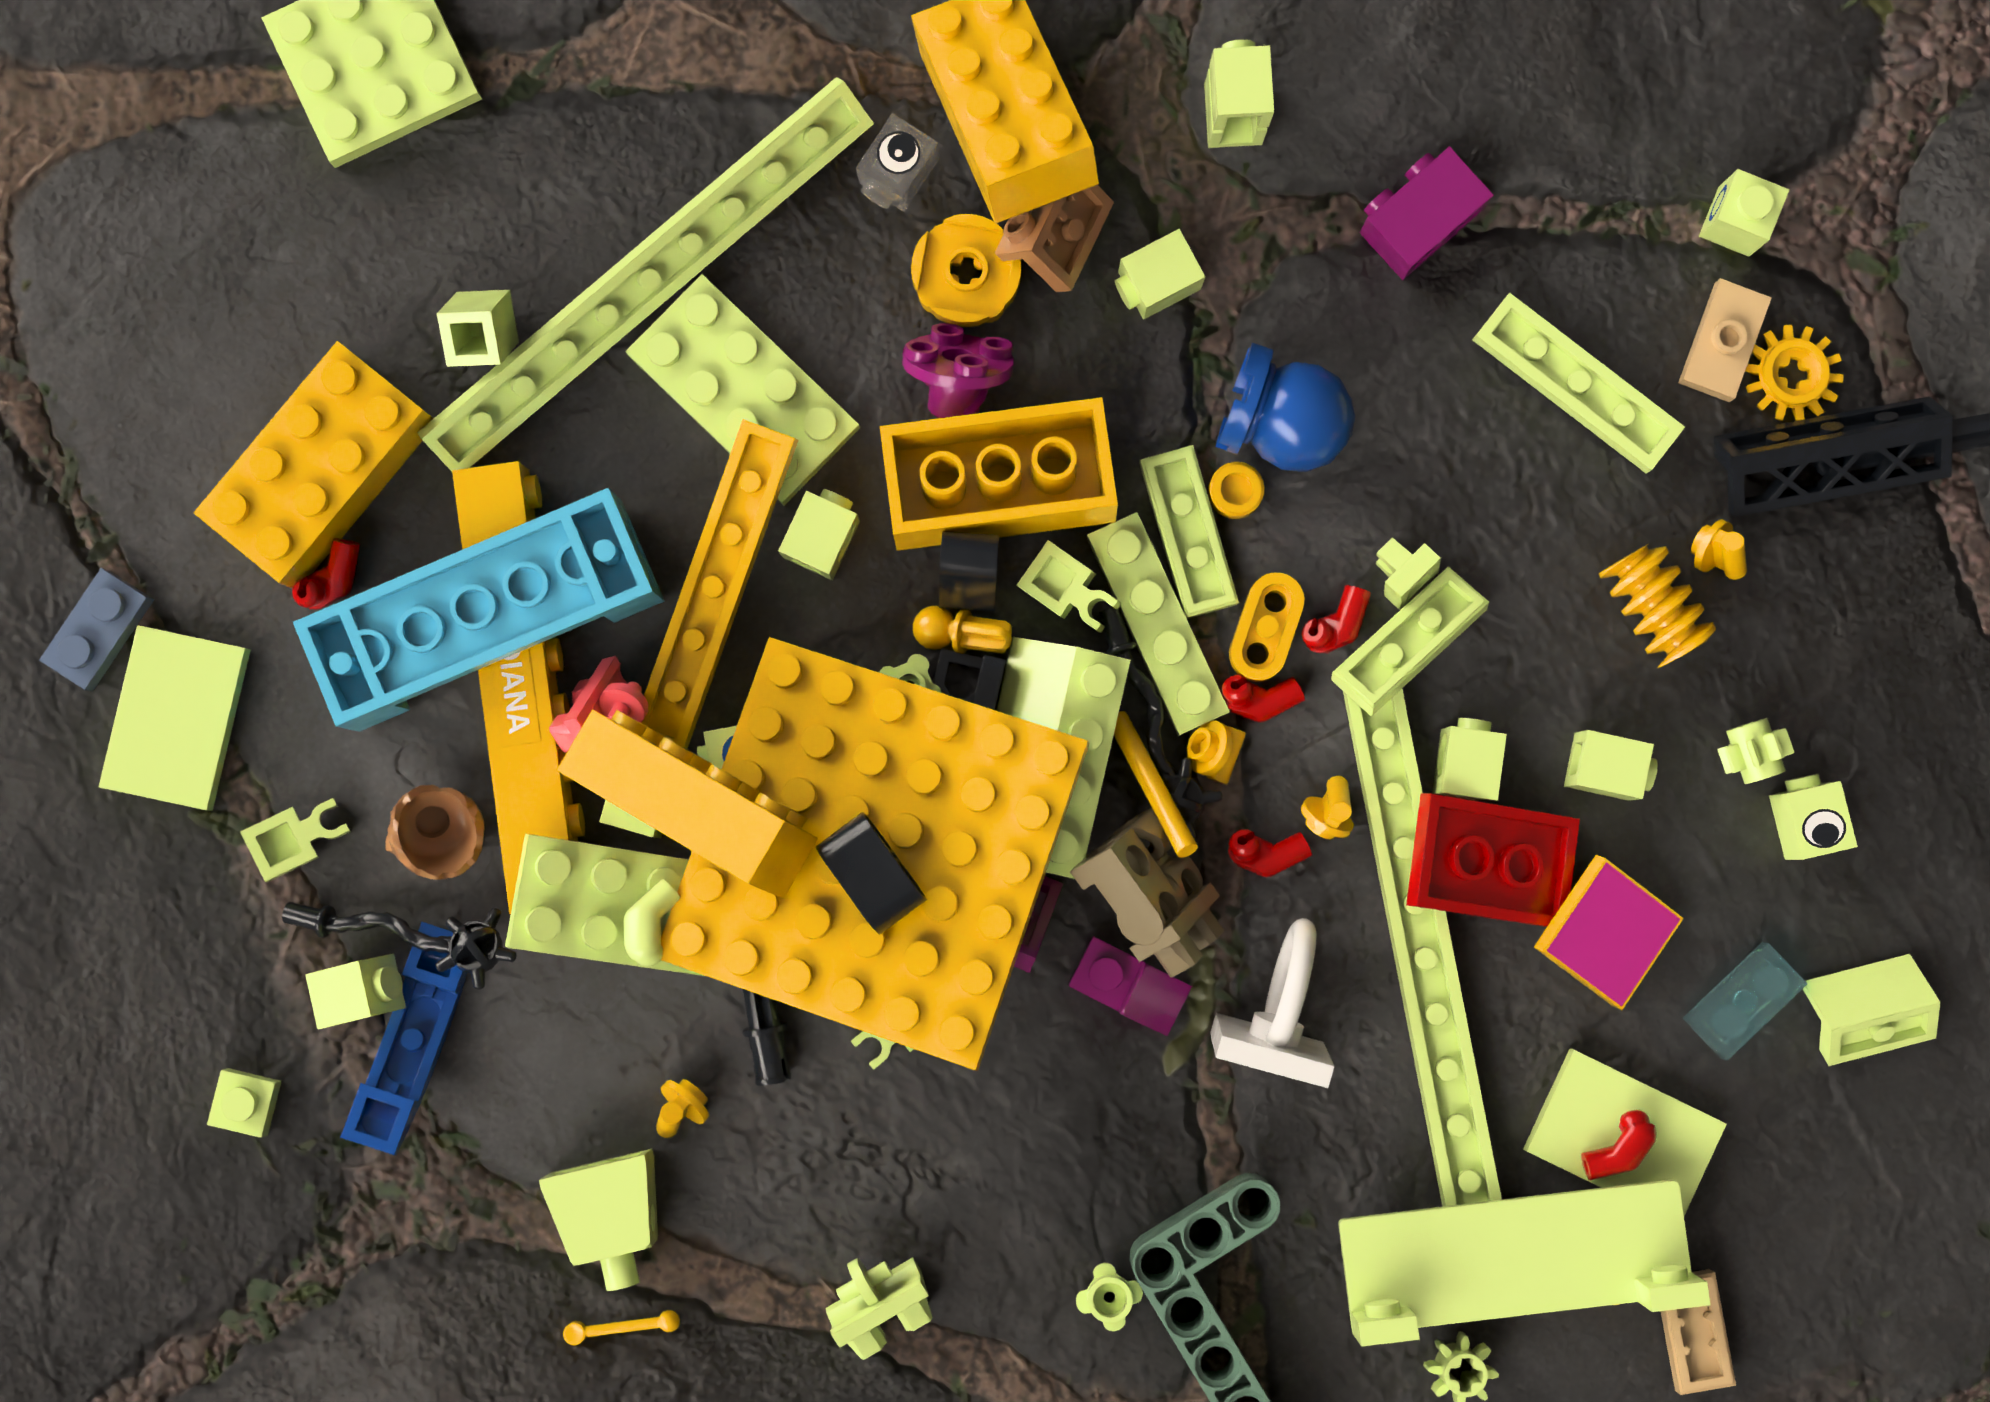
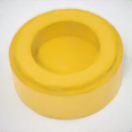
M1230 462L1221 466L1212 476L1208 486V497L1212 507L1220 515L1231 519H1240L1252 514L1258 508L1264 496V482L1260 473L1253 466L1244 462Z

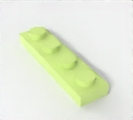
M1511 293L1503 299L1472 339L1646 474L1653 470L1685 428L1676 419Z
M1138 513L1131 514L1115 523L1087 534L1086 538L1114 598L1122 603L1120 605L1122 616L1134 642L1137 643L1138 651L1177 735L1180 736L1228 714L1230 711Z

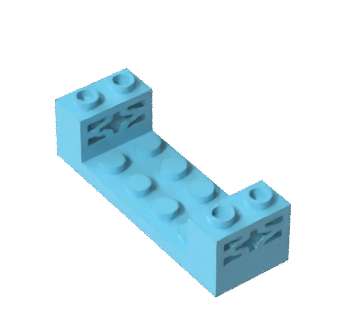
M608 487L298 619L293 624L335 726L360 732L409 711L408 699L604 616L615 623L660 604L665 600L623 501Z

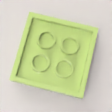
M298 0L262 17L328 161L334 168L482 100L435 0Z

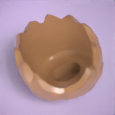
M435 785L417 786L404 794L390 813L391 820L385 840L386 851L394 854L408 870L418 876L436 880L457 877L466 872L477 861L482 851L485 830L482 813L472 798L453 788H440Z

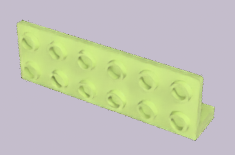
M1671 1179L1342 1218L1338 1222L1352 1334L1361 1347L1420 1340L1418 1328L1632 1302H1639L1651 1312L1710 1305L1707 1281L1691 1272L1680 1185Z

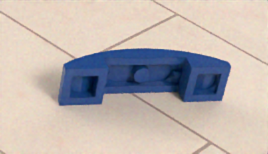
M421 922L418 930L430 937L453 935L449 930ZM412 946L402 975L405 977L402 991L406 1008L392 1011L366 1083H360L340 1138L395 1156L397 1155L436 1067L468 973L460 970L457 966L444 972H439L436 969V963L449 953L425 952Z

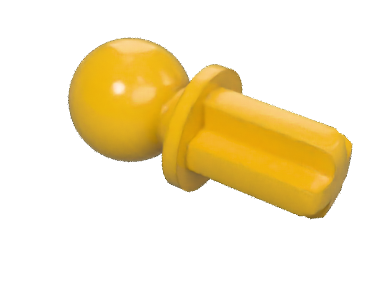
M929 606L922 609L913 621L915 639L920 645L928 649H941L952 641L954 652L964 654L968 649L1004 653L1012 642V626L1010 623L1003 620L974 617L969 610L961 609L954 619L947 609L939 608V606Z

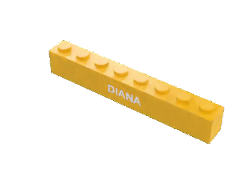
M519 461L452 470L462 550L536 519L534 509L542 507V494L537 475H530L529 470ZM558 638L549 639L478 670L509 914H511L525 833L577 842V837L585 835L582 806L580 803L573 804L570 782L573 780L556 771L566 753L562 751L549 730L557 715L570 711L566 693L558 694L556 672L563 671L564 667L562 648Z

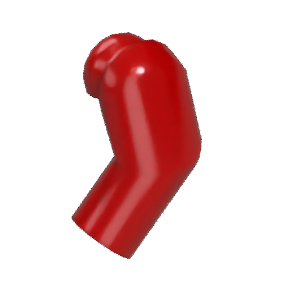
M334 538L328 566L296 581L292 588L294 601L301 607L317 610L347 596L353 586L360 543Z
M1345 585L1336 613L1318 620L1316 618L1310 619L1304 624L1301 636L1309 650L1315 653H1330L1353 643L1359 635L1372 593L1359 587Z
M1243 675L1230 676L1222 685V696L1229 711L1259 723L1266 722L1305 701L1302 689L1293 676L1268 690L1248 682L1247 678Z
M1248 829L1236 831L1229 839L1228 853L1231 860L1238 867L1262 877H1272L1313 856L1306 839L1300 831L1276 844L1255 836L1254 832Z
M1631 1110L1624 1113L1620 1117L1619 1123L1622 1134L1613 1146L1581 1154L1582 1165L1588 1180L1591 1181L1633 1171L1639 1167L1656 1142V1127L1650 1123L1648 1114L1641 1110Z

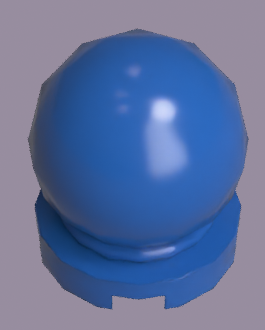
M1252 343L1251 347L1247 350L1232 390L1242 394L1241 400L1235 399L1228 417H1223L1215 447L1238 454L1242 443L1248 444L1251 442L1262 459L1282 470L1308 472L1330 464L1347 445L1353 434L1355 423L1352 398L1341 378L1315 364L1293 362L1276 368V365L1271 363L1273 349Z

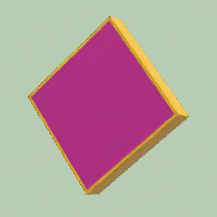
M1595 855L1534 948L1610 1005L1623 1010L1684 918L1608 859Z

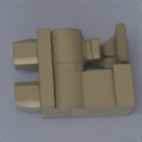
M1150 808L1122 824L1101 846L1092 850L1077 864L1070 873L1083 890L1093 884L1096 885L1117 914V924L1122 934L1128 940L1134 942L1130 950L1137 960L1141 962L1154 954L1168 975L1174 977L1194 966L1203 956L1200 950L1209 946L1224 932V929L1209 909L1220 895L1211 882L1203 886V879L1199 869L1189 856L1179 858L1177 855L1169 857L1167 852L1172 848V845L1153 809ZM1140 838L1150 842L1148 848L1144 846Z

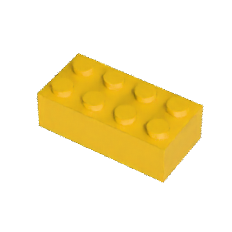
M950 0L911 15L921 58L995 224L1099 184L1092 141L1025 0Z
M336 341L194 511V514L278 583L293 588L298 579L312 574L330 553L333 539H342L423 441L417 432L434 418L339 341Z
M1102 397L880 426L892 529L897 551L941 545L943 531L999 535V537L1116 522L1118 502Z
M592 709L556 770L747 884L783 899L818 840L817 837L802 829L807 818L760 793V791L724 772L702 757L681 747L619 710H616L610 719Z

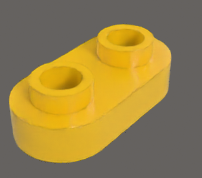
M1269 573L1259 578L1249 590L1229 649V659L1233 669L1238 675L1245 676L1249 681L1260 682L1270 679L1282 669L1286 661L1304 607L1303 590L1299 583L1291 576L1284 573ZM1277 593L1283 598L1284 607L1281 611L1272 612L1266 608L1264 600L1267 594ZM1257 644L1265 649L1266 660L1264 663L1254 664L1249 661L1247 649L1250 645Z

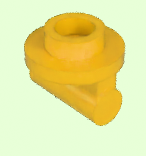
M1724 519L1716 521L1712 526L1708 524L1703 526L1697 533L1691 547V553L1695 555V568L1706 573L1717 567L1723 570L1729 579L1738 580L1743 578L1747 573L1744 537L1740 533L1733 532L1732 523Z
M1210 721L1201 725L1191 735L1187 745V758L1193 761L1192 770L1207 776L1210 780L1228 785L1246 733L1218 721Z
M1333 776L1327 781V791L1323 798L1307 797L1301 806V812L1306 818L1305 823L1313 833L1325 839L1348 837L1354 828V823L1350 817L1352 811L1349 783L1342 776Z
M682 1079L679 1084L672 1080H667L661 1086V1092L668 1101V1103L662 1106L656 1124L657 1133L661 1137L671 1138L675 1136L685 1116L697 1124H703L709 1118V1112L704 1106L708 1099L693 1083Z

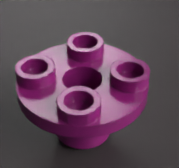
M940 323L931 327L930 335L917 337L905 344L902 365L907 373L923 381L929 387L928 410L935 417L946 418L979 413L980 406L986 399L989 388L1005 383L1012 376L1014 363L1012 356L1013 344L1001 337L981 338L965 335L964 329L958 325Z

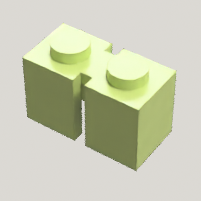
M1251 40L1229 41L1224 43L1222 48L1213 49L1209 64L1210 69H1208L1204 83L1208 148L1262 145L1267 133V127H1269L1274 114L1270 45L1255 46V42Z

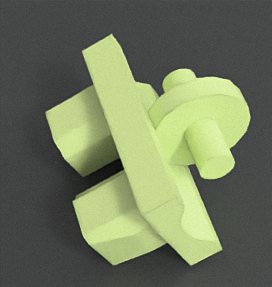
M913 1257L890 1270L885 1261L867 1271L859 1258L847 1263L852 1280L836 1289L840 1300L825 1308L832 1325L831 1335L839 1348L848 1344L864 1360L882 1350L887 1343L885 1333L880 1327V1324L897 1315L906 1331H915L929 1323L933 1318L926 1298L929 1295L923 1275Z

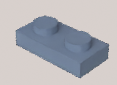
M100 568L39 661L82 689L93 692L154 599L111 571Z

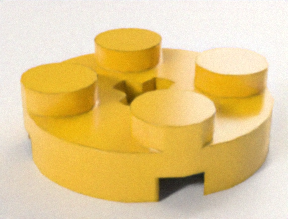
M974 214L953 215L944 219L942 224L935 226L929 233L927 231L919 239L911 263L913 286L922 307L940 321L960 327H974L984 323H992L1003 315L1004 310L1016 297L1021 279V260L1002 261L995 254L1003 236V229L997 223L995 224L994 221L986 217ZM964 258L974 259V268L982 270L980 278H972L970 284L959 283V277L950 273L952 265L961 266Z

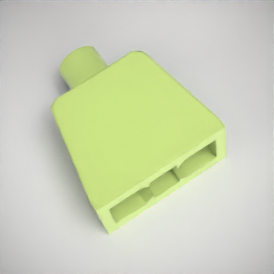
M648 1149L555 1171L542 1177L539 1180L541 1191L573 1266L600 1260L607 1291L619 1290L640 1283L633 1252L650 1248L658 1240L653 1150Z

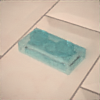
M1762 942L1690 1010L1683 1019L1721 1059L1728 1061L1807 985V982L1769 943Z

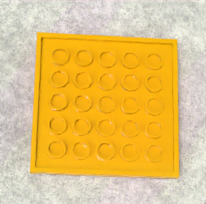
M769 637L721 770L807 818L802 829L817 837L818 840L784 899L747 884L692 851L677 891L680 899L671 908L661 936L663 955L660 960L978 1071L1089 747L1088 740ZM861 812H864L876 826L927 898L925 902L880 935L858 910L816 849L818 844Z

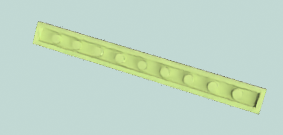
M837 77L510 353L501 365H496L417 433L420 438L451 471L470 468L874 125L846 83Z
M1403 689L1393 696L1372 717L1343 691L1442 1206L1501 1200L1502 1197L1447 915L1445 911L1406 906L1420 795L1423 792Z

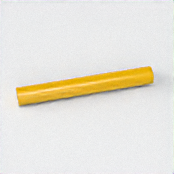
M1120 711L1114 737L1179 858L1187 857L1197 850L1198 845L1128 714L1125 711Z

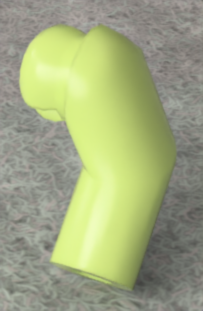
M664 879L660 880L629 908L624 917V947L629 957L644 967L654 966L662 958L663 948L661 946L660 919L680 899L678 893Z

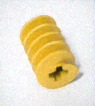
M1647 545L1604 569L1598 575L1600 578L1619 576L1620 580L1610 591L1612 597L1624 595L1632 597L1621 612L1624 616L1642 613L1644 618L1633 631L1635 635L1652 632L1655 634V638L1645 648L1647 654L1666 652L1667 656L1657 667L1659 668L1706 642L1716 631V626L1713 622L1695 625L1694 622L1704 612L1702 603L1686 606L1682 604L1692 593L1693 589L1690 584L1671 586V583L1681 572L1679 566L1659 567V564L1669 554L1668 548L1664 546L1648 549Z

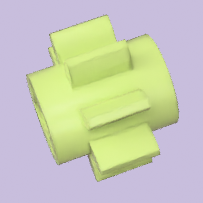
M1768 718L1727 730L1730 744L1717 749L1725 773L1729 774L1740 771L1744 784L1760 781L1785 772L1786 769L1782 758L1795 753L1787 729L1783 728L1772 731Z
M1461 1331L1456 1336V1343L1445 1345L1443 1341L1436 1339L1434 1342L1439 1351L1435 1361L1428 1360L1423 1364L1427 1371L1438 1374L1440 1377L1431 1387L1433 1392L1440 1397L1451 1390L1454 1402H1466V1397L1475 1395L1486 1401L1488 1397L1484 1387L1487 1379L1499 1377V1373L1493 1367L1483 1363V1360L1490 1355L1491 1349L1483 1342L1471 1350L1469 1348L1468 1336ZM1464 1358L1472 1366L1471 1371H1462L1460 1380L1457 1381L1450 1373V1369L1460 1368Z

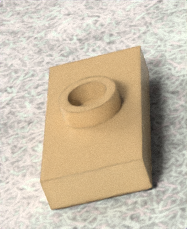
M1721 278L1716 281L1678 383L1727 402L1734 400L1772 297Z
M1710 1269L1692 1272L1707 1281L1710 1297L1709 1306L1660 1311L1675 1391L1680 1395L1736 1386L1716 1274Z

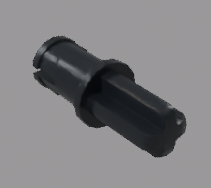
M743 989L749 1025L748 1028L743 1029V1036L749 1037L754 1062L755 1084L757 1086H764L790 1080L791 1073L786 1056L783 1033L788 1027L787 1022H780L777 1001Z

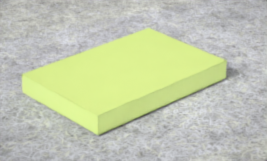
M137 625L99 787L213 811L251 650Z
M1569 1049L1523 1150L1601 1188L1674 1180L1680 1185L1685 1216L1727 1124L1576 1050ZM1631 1110H1641L1648 1114L1650 1123L1656 1127V1142L1639 1167L1633 1171L1591 1181L1588 1180L1582 1165L1581 1154L1613 1146L1622 1134L1619 1123L1620 1117L1624 1113Z

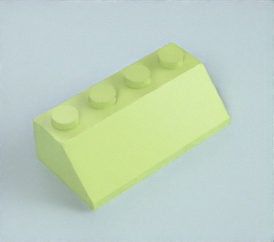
M1012 637L995 711L1088 740L1089 742L1078 780L1046 873L1075 879L1070 871L1087 854L1131 660L1075 646Z

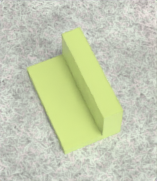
M1910 954L1803 981L1802 989L1821 1020L1819 1050L1828 1066L1936 1039L1941 1002Z

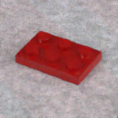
M1421 793L1406 906L1547 927L1571 892L1580 819L1431 793Z

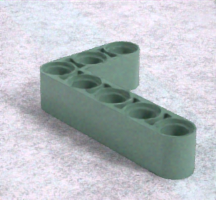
M1244 1173L1224 1183L1140 1235L1130 1249V1263L1136 1280L1210 1402H1235L1243 1396H1252L1258 1399L1259 1402H1271L1194 1274L1266 1230L1277 1220L1280 1213L1278 1194L1264 1177L1255 1173ZM1250 1188L1262 1189L1266 1194V1204L1263 1210L1255 1215H1245L1238 1210L1240 1195ZM1201 1218H1211L1216 1220L1219 1225L1217 1237L1206 1245H1198L1189 1238V1230L1192 1224ZM1163 1248L1171 1254L1170 1265L1164 1272L1150 1274L1141 1268V1259L1149 1249ZM1192 1297L1200 1302L1198 1316L1193 1321L1187 1323L1174 1320L1171 1317L1173 1304L1180 1298ZM1214 1346L1227 1349L1230 1352V1359L1223 1369L1208 1371L1200 1365L1201 1357L1207 1349Z

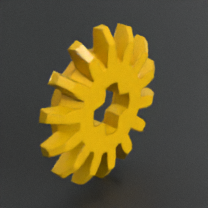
M1792 324L1784 325L1782 340L1778 341L1770 330L1763 334L1768 346L1767 350L1762 349L1756 344L1754 345L1752 354L1761 362L1760 365L1748 364L1745 372L1758 375L1760 381L1747 385L1746 390L1748 393L1763 389L1766 395L1757 404V407L1760 410H1764L1772 401L1776 402V420L1782 421L1784 419L1787 408H1791L1796 421L1804 420L1803 407L1806 406L1818 417L1824 413L1818 400L1823 398L1835 402L1839 396L1827 389L1829 383H1843L1844 374L1830 373L1829 366L1842 361L1840 354L1838 353L1826 358L1823 350L1831 341L1825 336L1816 345L1811 343L1810 338L1814 328L1806 326L1800 338H1794ZM1790 359L1797 360L1798 369L1807 372V379L1797 382L1795 389L1788 388L1787 379L1778 375L1779 368L1787 367Z

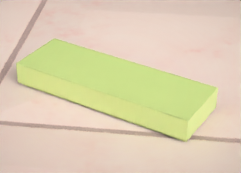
M1191 445L1141 459L1139 462L1178 599L1186 618L1189 619L1237 605L1239 603L1194 446Z
M1448 566L1332 672L1331 680L1372 717L1487 610L1489 601Z

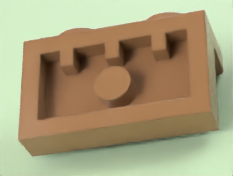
M1098 185L1009 218L1004 226L1003 236L995 254L1002 261L1023 259L1056 293L1072 291L1114 201Z

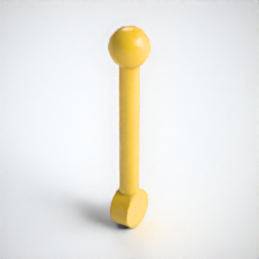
M666 1310L659 1317L585 1326L580 1321H573L565 1327L563 1337L568 1344L578 1345L586 1337L661 1328L664 1332H673L680 1325V1317L675 1311Z

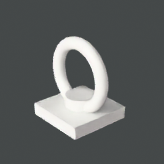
M1305 918L1296 920L1286 934L1273 972L1265 1012H1254L1252 1022L1216 1013L1210 1035L1215 1057L1218 1059L1328 1088L1334 1064L1326 1046L1322 1041L1302 1036L1304 1026L1298 1023L1311 977L1316 949L1317 933L1314 924L1310 920Z

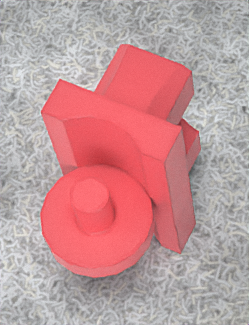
M616 656L602 659L591 678L580 680L572 691L573 706L570 711L557 715L550 725V733L563 752L567 753L592 709L610 719L616 710H619L641 723L647 715L649 704L646 697L641 693V686L633 681L627 683L623 679L620 672L621 663Z

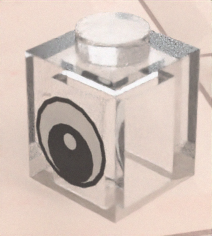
M892 113L856 167L858 181L863 185L861 192L869 200L882 208L888 209L893 204L905 212L940 159L939 142Z

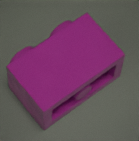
M1450 146L1436 158L1430 152L1425 154L1406 172L1405 177L1409 180L1408 183L1395 194L1389 188L1385 189L1364 209L1368 217L1359 233L1402 281L1484 211L1494 196Z

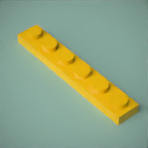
M744 419L740 425L644 693L649 707L642 723L688 749L798 443L796 438Z

